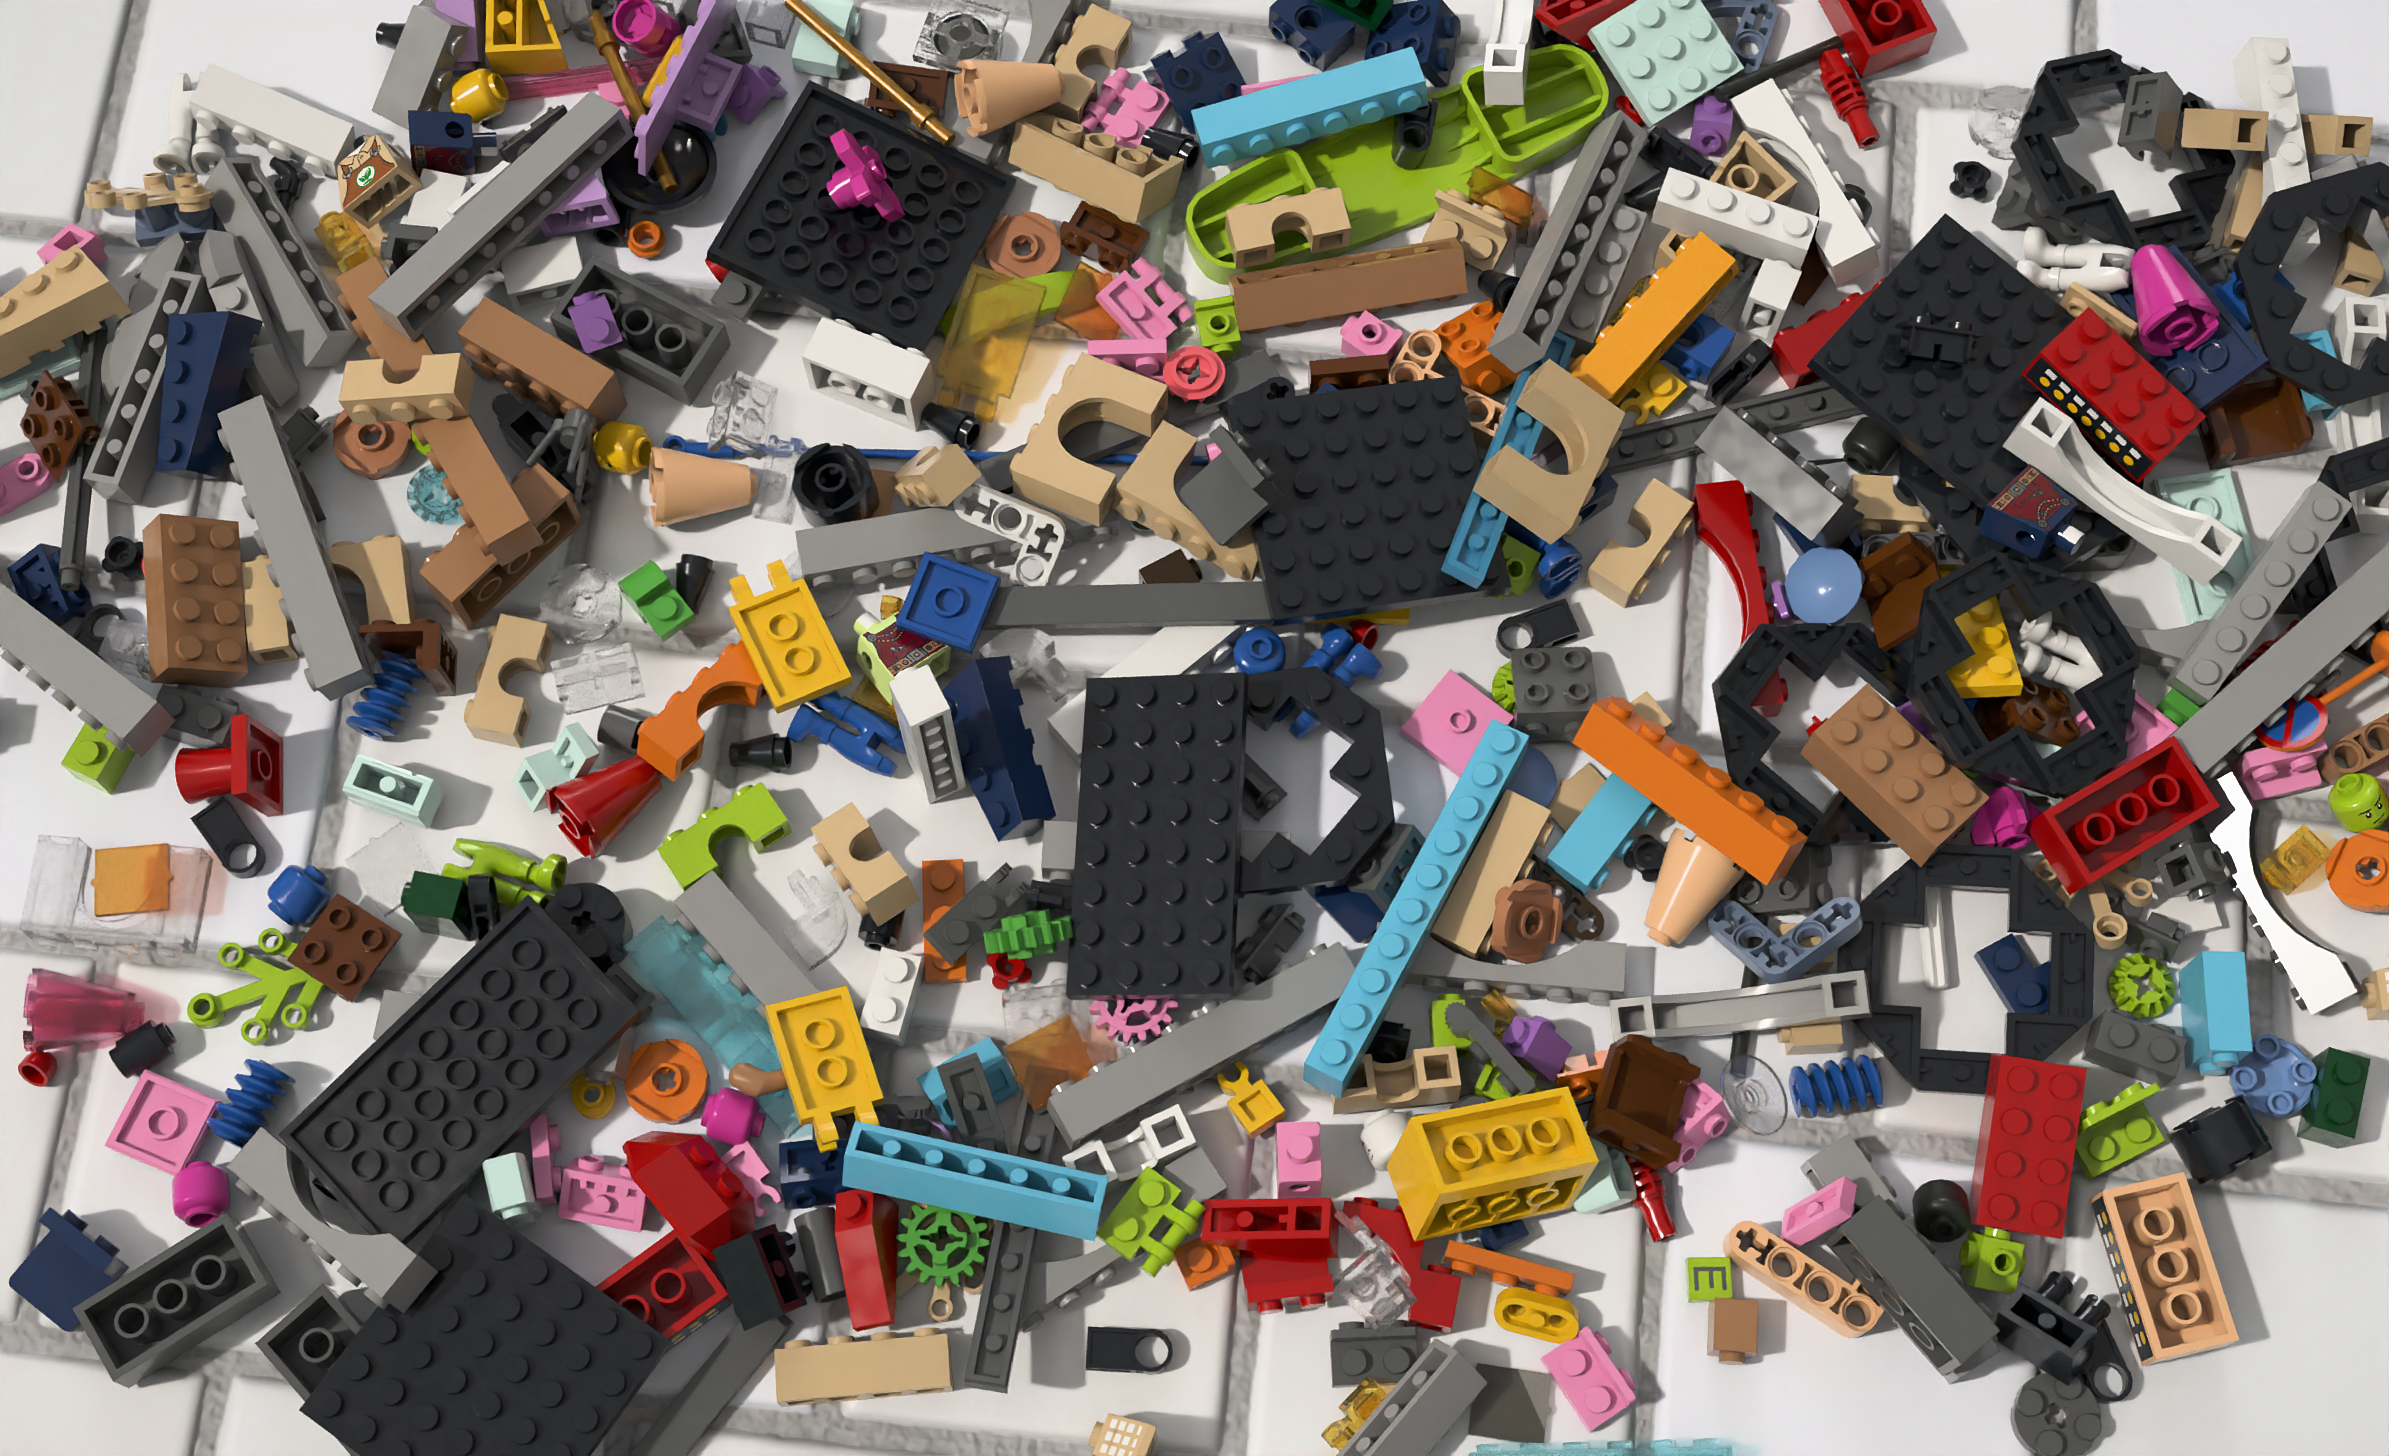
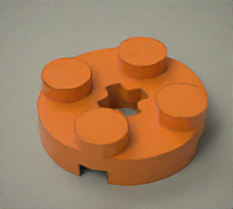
M2367 829L2359 831V835L2352 836L2348 840L2345 837L2337 842L2328 855L2325 868L2333 893L2341 903L2353 910L2360 912H2389V833L2381 830ZM2372 862L2378 863L2379 875L2372 877L2370 880H2365L2364 875L2359 872V869L2362 866L2369 867Z
M665 1039L666 1041H658L653 1044L649 1042L638 1048L631 1056L626 1081H624L626 1097L632 1108L644 1119L654 1123L679 1124L685 1118L694 1114L704 1102L708 1092L710 1075L702 1057L689 1044L678 1039ZM670 1071L675 1072L673 1080L676 1085L674 1088H667L664 1092L659 1091L660 1084L656 1077L660 1073L666 1076Z

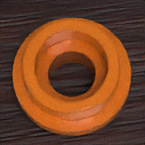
M646 220L639 221L630 229L629 235H627V244L629 250L635 256L649 259L663 251L666 245V236L658 224ZM645 238L653 239V242L649 244H641Z

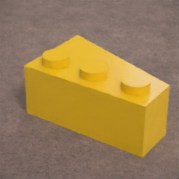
M486 0L485 53L493 72L499 75L570 72L544 0Z

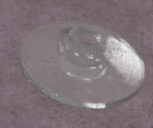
M1744 1054L1730 1059L1723 1067L1720 1077L1721 1095L1728 1112L1738 1125L1754 1135L1768 1136L1777 1132L1784 1125L1788 1113L1787 1096L1779 1077L1767 1063L1755 1056Z

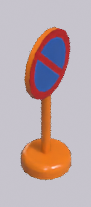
M2382 630L2370 639L2369 649L2375 662L2374 664L2319 699L2308 693L2298 702L2293 697H2290L2282 705L2287 711L2269 728L2262 722L2253 730V733L2258 737V741L2270 749L2283 752L2300 751L2319 741L2324 736L2329 725L2325 706L2380 671L2389 678V631Z

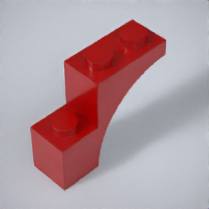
M1354 1197L1353 1202L1344 1201L1340 1225L1360 1231L1373 1239L1388 1253L1400 1271L1408 1299L1407 1326H1416L1421 1329L1449 1334L1453 1326L1461 1277L1452 1275L1453 1270L1445 1266L1430 1264L1427 1270L1419 1268L1425 1240L1414 1242L1401 1206H1395V1211L1379 1208V1202L1364 1197Z

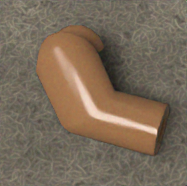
M744 1062L735 1064L729 1073L730 1084L751 1097H759L788 1089L782 1069L765 1072Z

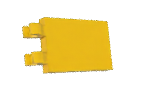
M781 559L766 565L769 572L768 578L773 590L754 597L744 574L729 579L732 588L730 591L736 605L728 607L730 617L777 714L852 684V676L804 578L792 582Z
M847 985L765 1006V1016L799 1124L804 1126L813 1123L820 1153L837 1149L836 1141H839V1137L832 1119L834 1117L854 1112L856 1121L880 1126L873 1107L882 1105L884 1097Z

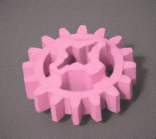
M1105 999L1094 1000L1098 1002L1089 1006L1090 1015H1100L1095 1022L1096 1028L1100 1030L1108 1026V1039L1112 1041L1118 1034L1122 1035L1124 1046H1129L1132 1037H1138L1139 1041L1146 1040V1035L1149 1033L1157 1039L1160 1038L1161 1030L1159 1026L1162 1024L1168 1027L1173 1024V1019L1167 1012L1178 1011V1002L1170 999H1162L1161 1005H1158L1154 999H1141V1005L1134 1002L1127 1009L1126 999H1110L1117 1005L1113 1017L1106 1008ZM1140 1020L1147 1021L1146 1023L1141 1025L1130 1026L1131 1022Z

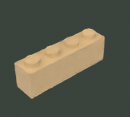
M1506 789L1431 930V937L1453 952L1476 961L1481 953L1489 954L1492 949L1490 940L1493 934L1492 926L1496 909V894L1502 887H1511L1519 880L1529 879L1536 864L1535 861L1531 860V857L1537 846L1545 848L1555 827L1549 824L1551 821V810Z
M939 1328L914 1330V1337L897 1338L896 1332H878L871 1334V1341L854 1342L853 1336H835L828 1338L827 1345L811 1346V1340H791L785 1342V1348L774 1349L777 1403L781 1407L954 1391L950 1338L948 1334H940Z

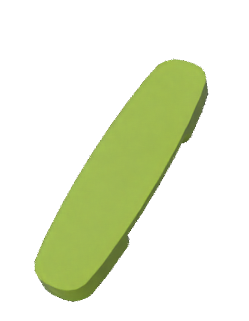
M1555 44L1530 50L1524 105H1485L1484 64L1473 67L1465 72L1461 84L1427 95L1428 101L1432 97L1438 99L1432 141L1423 163L1418 168L1412 170L1399 167L1394 163L1391 156L1395 127L1393 125L1394 115L1373 123H1365L1344 129L1339 133L1326 136L1297 151L1289 148L1275 149L1227 174L1195 194L1188 205L1186 213L1185 237L1189 251L1196 265L1207 278L1218 284L1229 285L1228 276L1329 259L1433 219L1439 208L1434 197L1437 189L1445 193L1448 192L1449 188L1455 189L1470 198L1469 202H1472L1540 168L1586 141L1591 129L1604 120L1609 96L1605 77L1597 63L1587 52L1574 45ZM1405 143L1411 148H1418L1412 143ZM1319 187L1329 189L1340 187L1351 226L1349 246L1311 253L1309 242L1302 233L1295 230H1285L1273 238L1275 242L1274 262L1236 269L1225 229L1226 210L1233 209L1236 205L1242 203H1252L1254 205L1268 202L1280 195H1289L1291 197L1303 195Z

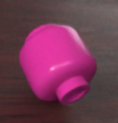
M723 1087L716 1095L710 1093L703 1111L701 1126L706 1127L707 1136L712 1140L732 1146L742 1145L750 1140L752 1136L760 1138L767 1114L759 1112L760 1100L758 1097H751L742 1091Z
M207 1161L192 1162L187 1168L178 1172L172 1180V1200L175 1216L190 1227L202 1228L224 1213H227L230 1209V1190L227 1173Z

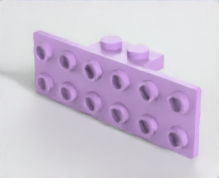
M701 0L697 11L698 20L695 26L689 25L687 27L681 44L683 48L679 56L674 54L668 63L665 83L663 85L658 84L655 87L650 101V106L652 107L648 115L642 114L636 124L634 136L638 137V143L634 157L638 159V174L647 176L676 119L709 132H713L742 76L743 66L711 52L733 12L737 0Z

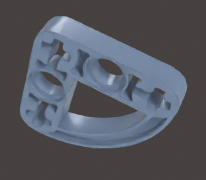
M1701 0L1712 19L1719 17H1742L1731 48L1745 68L1742 76L1758 70L1778 19L1779 12L1776 5L1770 0ZM1758 13H1762L1765 15V18L1758 32L1752 28ZM1742 42H1752L1758 47L1759 52L1751 56L1745 55L1739 50L1738 45ZM1734 77L1730 78L1729 80H1727L1726 82L1722 83L1721 85L1726 84V83L1732 81V79H1733Z

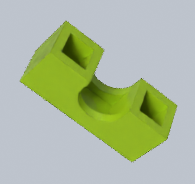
M760 782L755 786L747 785L742 787L732 796V801L721 808L713 807L708 809L698 817L696 824L685 831L679 829L672 832L663 840V845L658 847L657 850L685 892L710 870H713L720 879L723 877L718 864L714 860L715 849L722 840L732 836L745 838L759 854L792 833V829L788 819L764 784Z

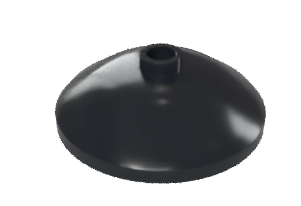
M676 119L662 146V150L679 185V190L671 195L665 194L661 183L658 182L659 179L653 165L647 176L638 174V159L634 157L638 143V137L636 136L628 140L601 166L604 185L619 204L637 213L660 216L684 211L697 204L706 196L716 179L717 156L711 140L700 128ZM631 122L629 125L634 133L635 125L634 122Z

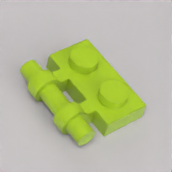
M1147 1165L1097 1231L1096 1237L1129 1262L1132 1261L1140 1249L1145 1251L1150 1256L1141 1269L1152 1278H1155L1163 1266L1168 1267L1176 1256L1173 1252L1185 1236H1191L1197 1229L1199 1224L1196 1221L1205 1211V1207L1198 1201L1191 1199L1183 1211L1177 1209L1173 1204L1182 1194V1190ZM1165 1218L1173 1225L1160 1242L1155 1241L1150 1235L1162 1219Z

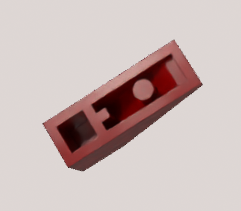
M860 1189L837 1193L835 1210V1238L852 1327L857 1332L895 1324L898 1245L896 1236L898 1235L899 1205L887 1195Z
M1331 1198L1204 1200L1205 1211L1203 1212L1201 1237L1204 1244L1294 1259L1338 1258L1339 1216Z

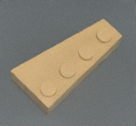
M1037 111L1016 121L1008 162L1021 168L1027 175L1038 176L1052 183L1058 190L1071 192L1085 199L1086 203L1091 206L1101 207L1116 214L1124 222L1137 224L1175 200L1184 159L1171 155L1169 161L1152 156V148L1140 144L1136 149L1127 148L1116 144V136L1104 132L1102 134L1083 133V125Z
M1745 130L1740 134L1735 145L1724 156L1709 181L1784 206L1790 204L1798 182ZM1671 229L1658 247L1653 268L1656 271L1663 266L1667 268L1677 257L1675 253L1679 246L1687 238L1692 237L1694 239L1695 237ZM1719 245L1727 253L1732 251V249Z
M77 244L59 253L48 264L34 274L25 277L21 283L0 297V379L31 364L34 354L40 351H51L53 353L66 346L64 339L82 330L88 335L102 328L100 321L114 314L120 319L132 313L110 281Z

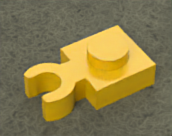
M1658 362L1632 388L1631 394L1636 398L1625 400L1621 404L1620 409L1625 414L1629 411H1634L1639 415L1633 427L1644 425L1647 422L1650 411L1660 418L1686 393L1688 386Z
M1238 1061L1235 1063V1066L1240 1075L1239 1080L1229 1082L1222 1073L1217 1075L1220 1089L1225 1094L1234 1096L1227 1101L1228 1108L1249 1137L1254 1139L1284 1119L1286 1112L1262 1079L1253 1085L1250 1084V1076L1246 1065Z

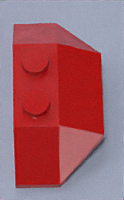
M1542 0L1540 6L1535 10L1537 19L1558 34L1589 51H1593L1596 47L1587 35L1589 30L1637 0Z
M650 1131L626 1141L622 1146L624 1153L627 1155V1165L631 1178L684 1242L706 1258L716 1262L712 1252L713 1249L756 1231L753 1196L744 1187L741 1179L733 1174L720 1159L714 1147L707 1143L701 1135Z

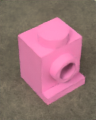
M72 223L37 251L44 265L52 261L59 253L66 251L75 244L79 246L96 267L108 258L103 250L105 243L97 233L91 229L85 231Z
M1365 310L1359 318L1354 315L1350 316L1340 331V334L1343 336L1341 352L1348 357L1388 354L1390 363L1401 350L1404 332L1398 328L1394 330ZM1366 333L1372 338H1366L1364 334Z

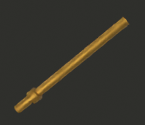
M801 0L785 1L784 6L910 115V121L921 131L927 130L945 147L953 143L956 135L936 119L937 114L925 103L919 104Z
M592 10L587 14V19L595 35L593 42L599 55L605 57L636 127L640 116L647 114L620 56V44L615 33L608 29L601 11ZM661 147L653 167L665 194L671 195L679 190V185Z

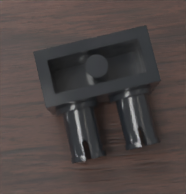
M776 1224L750 1232L712 1250L717 1262L718 1271L724 1279L732 1299L734 1312L739 1318L744 1331L807 1305L805 1298L812 1291L811 1283L802 1284L803 1281L809 1279L808 1275L802 1271L794 1272L789 1258L796 1252L795 1243L787 1245L786 1242L793 1239L792 1235L785 1231L778 1232Z
M2052 1271L2037 1291L2023 1283L2018 1286L1997 1312L1996 1326L2000 1331L1996 1335L2000 1344L2069 1386L2091 1359L2097 1328L2110 1315L2111 1308L2103 1299L2095 1306L2094 1304L2098 1300V1296L2093 1294L2087 1295L2082 1305L2074 1314L2060 1307L2059 1305L2074 1288L2071 1281L2065 1276L2057 1283L2061 1274Z

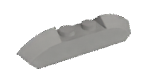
M207 229L199 248V260L206 285L217 312L232 311L263 321L260 334H253L249 353L254 354L250 369L244 368L243 374L256 397L262 395L273 408H281L298 392V382L245 252L234 233Z
M179 230L164 238L148 253L134 276L139 280L137 284L132 286L129 293L128 307L132 313L124 316L117 322L115 339L106 345L102 358V388L108 404H113L166 270L191 274L194 271L197 261Z

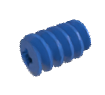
M382 650V654L386 659H378L374 664L379 673H373L376 681L370 684L373 688L365 687L360 692V696L365 702H356L353 705V711L359 717L350 716L345 721L348 726L357 732L379 741H383L384 735L397 737L398 732L390 726L391 721L404 723L405 718L397 709L398 707H412L413 704L404 697L405 693L418 694L420 691L411 682L412 679H426L425 674L417 668L415 663L387 650Z
M1859 1055L1855 1063L1848 1057L1840 1060L1839 1066L1835 1061L1828 1060L1823 1064L1822 1069L1818 1064L1810 1063L1807 1066L1806 1072L1801 1066L1791 1068L1789 1089L1792 1104L1798 1118L1801 1116L1802 1107L1807 1108L1812 1118L1817 1117L1818 1104H1823L1827 1114L1832 1115L1834 1113V1102L1839 1101L1844 1112H1849L1851 1099L1854 1098L1861 1110L1866 1109L1867 1096H1872L1878 1107L1883 1105V1086L1879 1069L1875 1062L1871 1061L1866 1055Z
M246 1059L244 1061V1066L251 1074L237 1073L234 1079L241 1087V1090L227 1088L225 1094L232 1104L218 1103L215 1108L223 1118H208L206 1121L215 1135L239 1149L245 1146L243 1144L244 1139L250 1140L256 1133L252 1129L253 1125L267 1127L269 1124L261 1112L263 1110L272 1112L278 1110V1107L270 1099L272 1095L286 1097L287 1092L280 1085V1082L295 1083L296 1081L290 1075L263 1060Z

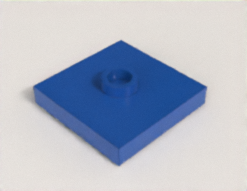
M925 551L895 623L896 627L972 654L1001 584V578Z

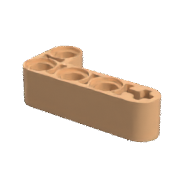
M1418 329L1411 333L1390 369L1388 384L1404 380L1410 382L1445 377L1435 372L1439 364L1442 347L1441 340L1435 332L1428 329ZM1424 349L1430 352L1431 355L1421 357L1415 354L1414 351ZM1461 385L1468 415L1477 414L1484 419L1482 422L1470 421L1475 444L1488 451L1505 405ZM1492 423H1495L1494 430H1491Z
M1742 1221L1736 1224L1724 1238L1723 1252L1726 1257H1730L1731 1263L1844 1337L1857 1338L1872 1329L1884 1312V1309L1855 1276L1849 1284L1755 1222ZM1744 1235L1751 1239L1749 1243L1750 1248L1745 1252L1739 1248L1740 1239ZM1765 1248L1769 1249L1770 1252L1761 1260V1263L1757 1262L1756 1259L1762 1254L1761 1252ZM1774 1258H1782L1789 1263L1791 1267L1790 1277H1780L1773 1271L1772 1260ZM1810 1282L1821 1283L1826 1288L1828 1298L1825 1302H1819L1811 1297L1809 1293ZM1847 1306H1855L1862 1311L1864 1315L1863 1326H1855L1848 1321L1846 1317Z

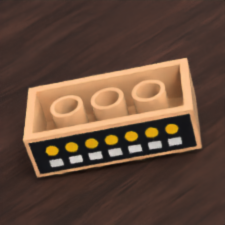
M2185 1172L2103 1190L2089 1200L2142 1366L2222 1348L2239 1340Z

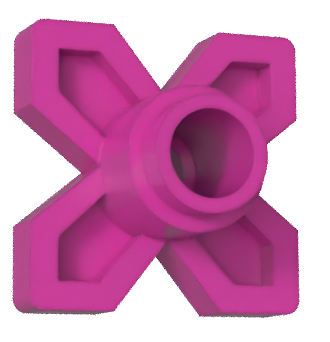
M845 129L830 136L838 157L845 164V167L834 173L832 180L826 183L828 192L836 205L844 210L849 206L855 208L861 203L868 208L874 204L881 216L891 223L904 216L905 213L898 197L885 181L887 178L886 170L877 151L868 145L861 148L854 136Z

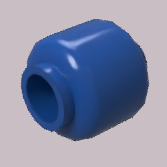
M1253 628L1244 632L1236 641L1233 653L1234 669L1236 672H1245L1249 675L1284 669L1286 660L1285 645L1281 638L1272 630Z
M308 864L305 869L297 865H289L268 888L267 895L271 902L267 906L274 914L291 926H294L297 922L309 924L331 898L329 890L324 886L329 879L311 864Z

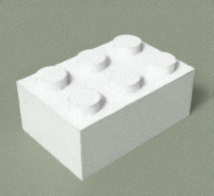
M822 317L802 355L810 390L915 432L921 423L924 408L932 401L936 393L931 361L924 353L915 348H907L905 350L895 346L886 337L876 333L867 335L857 331L852 324L841 319L832 321Z

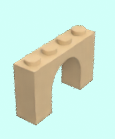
M2185 108L2181 147L2265 151L2269 111ZM2300 114L2306 154L2346 156L2353 154L2354 156L2369 157L2373 117Z
M2252 155L2240 174L2220 248L2231 246L2232 250L2226 252L2227 254L2237 256L2261 211L2263 193L2262 157ZM2387 217L2384 221L2389 230V217ZM2347 224L2344 230L2338 233L2341 249L2331 286L2369 297L2382 281L2384 268L2373 248L2355 229Z
M1082 352L1076 364L1069 365L1062 380V387L1058 394L1053 393L1049 397L1045 407V416L1040 424L1035 423L1031 427L1022 454L1016 453L1012 459L1009 475H1012L1013 493L1100 527L1113 504L1117 486L1116 474L1073 457L1063 448L1061 442L1071 429L1089 421L1112 422L1145 436L1152 437L1168 409V385Z
M1548 359L1528 377L1515 405L1552 430L1560 439L1568 458L1567 475H1557L1545 471L1506 444L1486 462L1472 491L1552 545L1563 535L1569 537L1579 526L1582 517L1578 513L1589 502L1596 489L1592 486L1593 481L1606 468L1609 462L1606 454L1622 435V430L1619 429V426L1625 416V412L1558 364Z
M1163 420L1117 484L1112 509L1118 511L1125 519L1136 521L1153 530L1160 538L1171 540L1186 548L1193 556L1206 559L1217 565L1228 575L1240 578L1246 582H1252L1260 569L1250 526L1229 545L1220 546L1193 512L1180 502L1174 487L1193 461L1198 438Z
M383 534L373 537L371 541L360 543L341 541L327 548L337 578L353 580L365 588L369 625L375 620H390L396 624H412V621L417 619L409 550L400 536ZM259 555L254 557L252 561L241 563L248 651L259 666L299 659V653L291 638V635L296 633L293 622L287 621L279 605V600L284 598L280 587H275L266 569V566L271 564L268 555Z

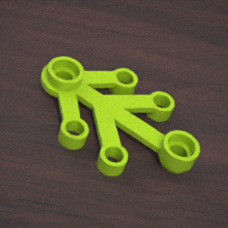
M275 928L264 930L258 938L259 947L271 956L281 954L288 958L298 945L287 940ZM272 936H278V944L273 948H267V940ZM227 943L218 952L220 963L229 970L239 969L262 980L218 996L210 993H200L190 1000L187 1007L188 1017L194 1024L203 1029H211L222 1022L226 1011L266 997L255 1018L248 1019L241 1027L243 1039L253 1046H259L268 1040L270 1036L269 1028L292 987L306 982L297 1002L289 1004L283 1009L281 1019L290 1030L301 1031L308 1026L310 1012L321 991L326 986L297 967L284 971L246 954L245 950L237 943ZM237 950L239 952L237 960L228 963L226 961L228 953ZM208 1002L210 1004L209 1011L204 1015H198V1007L202 1003ZM295 1011H301V1020L298 1023L291 1024L289 1022L290 1015ZM254 1026H261V1034L257 1038H250V1030Z

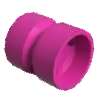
M623 0L615 9L612 18L613 30L616 36L651 60H662L675 37L681 35V27L678 21L651 0Z

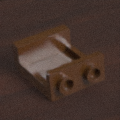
M2276 377L2271 380L2243 384L2203 413L2206 418L2197 426L2210 470L2301 454L2312 441L2314 435L2313 422L2309 416H2306L2301 402V390Z
M1628 1034L1612 1043L1608 1050L1587 1122L1586 1131L1588 1136L1656 1170L1678 1160L1682 1144L1673 1140L1687 1086L1690 1082L1699 1078L1701 1068L1689 1063V1060L1681 1054L1667 1052L1653 1045L1649 1038L1642 1035Z

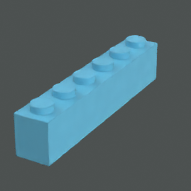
M1412 46L1191 110L1206 167L1210 169L1228 165L1234 161L1251 156L1263 155L1269 151L1289 145L1301 144L1307 140L1327 134L1339 133L1344 129L1365 123H1373L1403 112H1411L1417 108L1427 106L1428 98L1426 80Z
M859 1121L854 1123L845 1151L842 1186L1094 1242L1108 1177Z

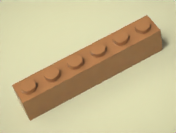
M1456 237L1228 276L1230 295H1232L1239 332L1245 331L1248 334L1263 333L1268 330V327L1278 325L1289 328L1304 325L1307 320L1319 318L1324 321H1335L1343 318L1344 314L1354 312L1362 314L1365 310L1375 314L1380 312L1383 307L1394 305L1400 308H1410L1417 306L1419 301L1429 299L1450 301L1457 298L1458 294L1468 293L1464 249Z

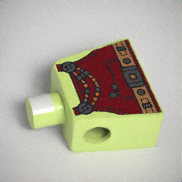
M866 612L856 620L853 627L854 631L860 635L858 638L856 660L859 667L889 704L893 705L894 703L888 682L895 680L894 677L900 671L913 666L921 668L928 664L934 678L949 669L951 647L897 628L895 623L900 612H896L882 622L870 612Z

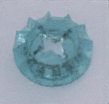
M432 464L423 467L412 477L407 488V500L413 513L425 522L433 521L442 525L445 520L451 518L458 519L459 511L457 507L463 503L460 498L453 501L448 492L445 493L447 497L446 504L440 502L439 499L431 501L435 497L431 485L434 483L437 488L439 487L442 491H445L446 488L441 480L447 477L445 471L438 474Z

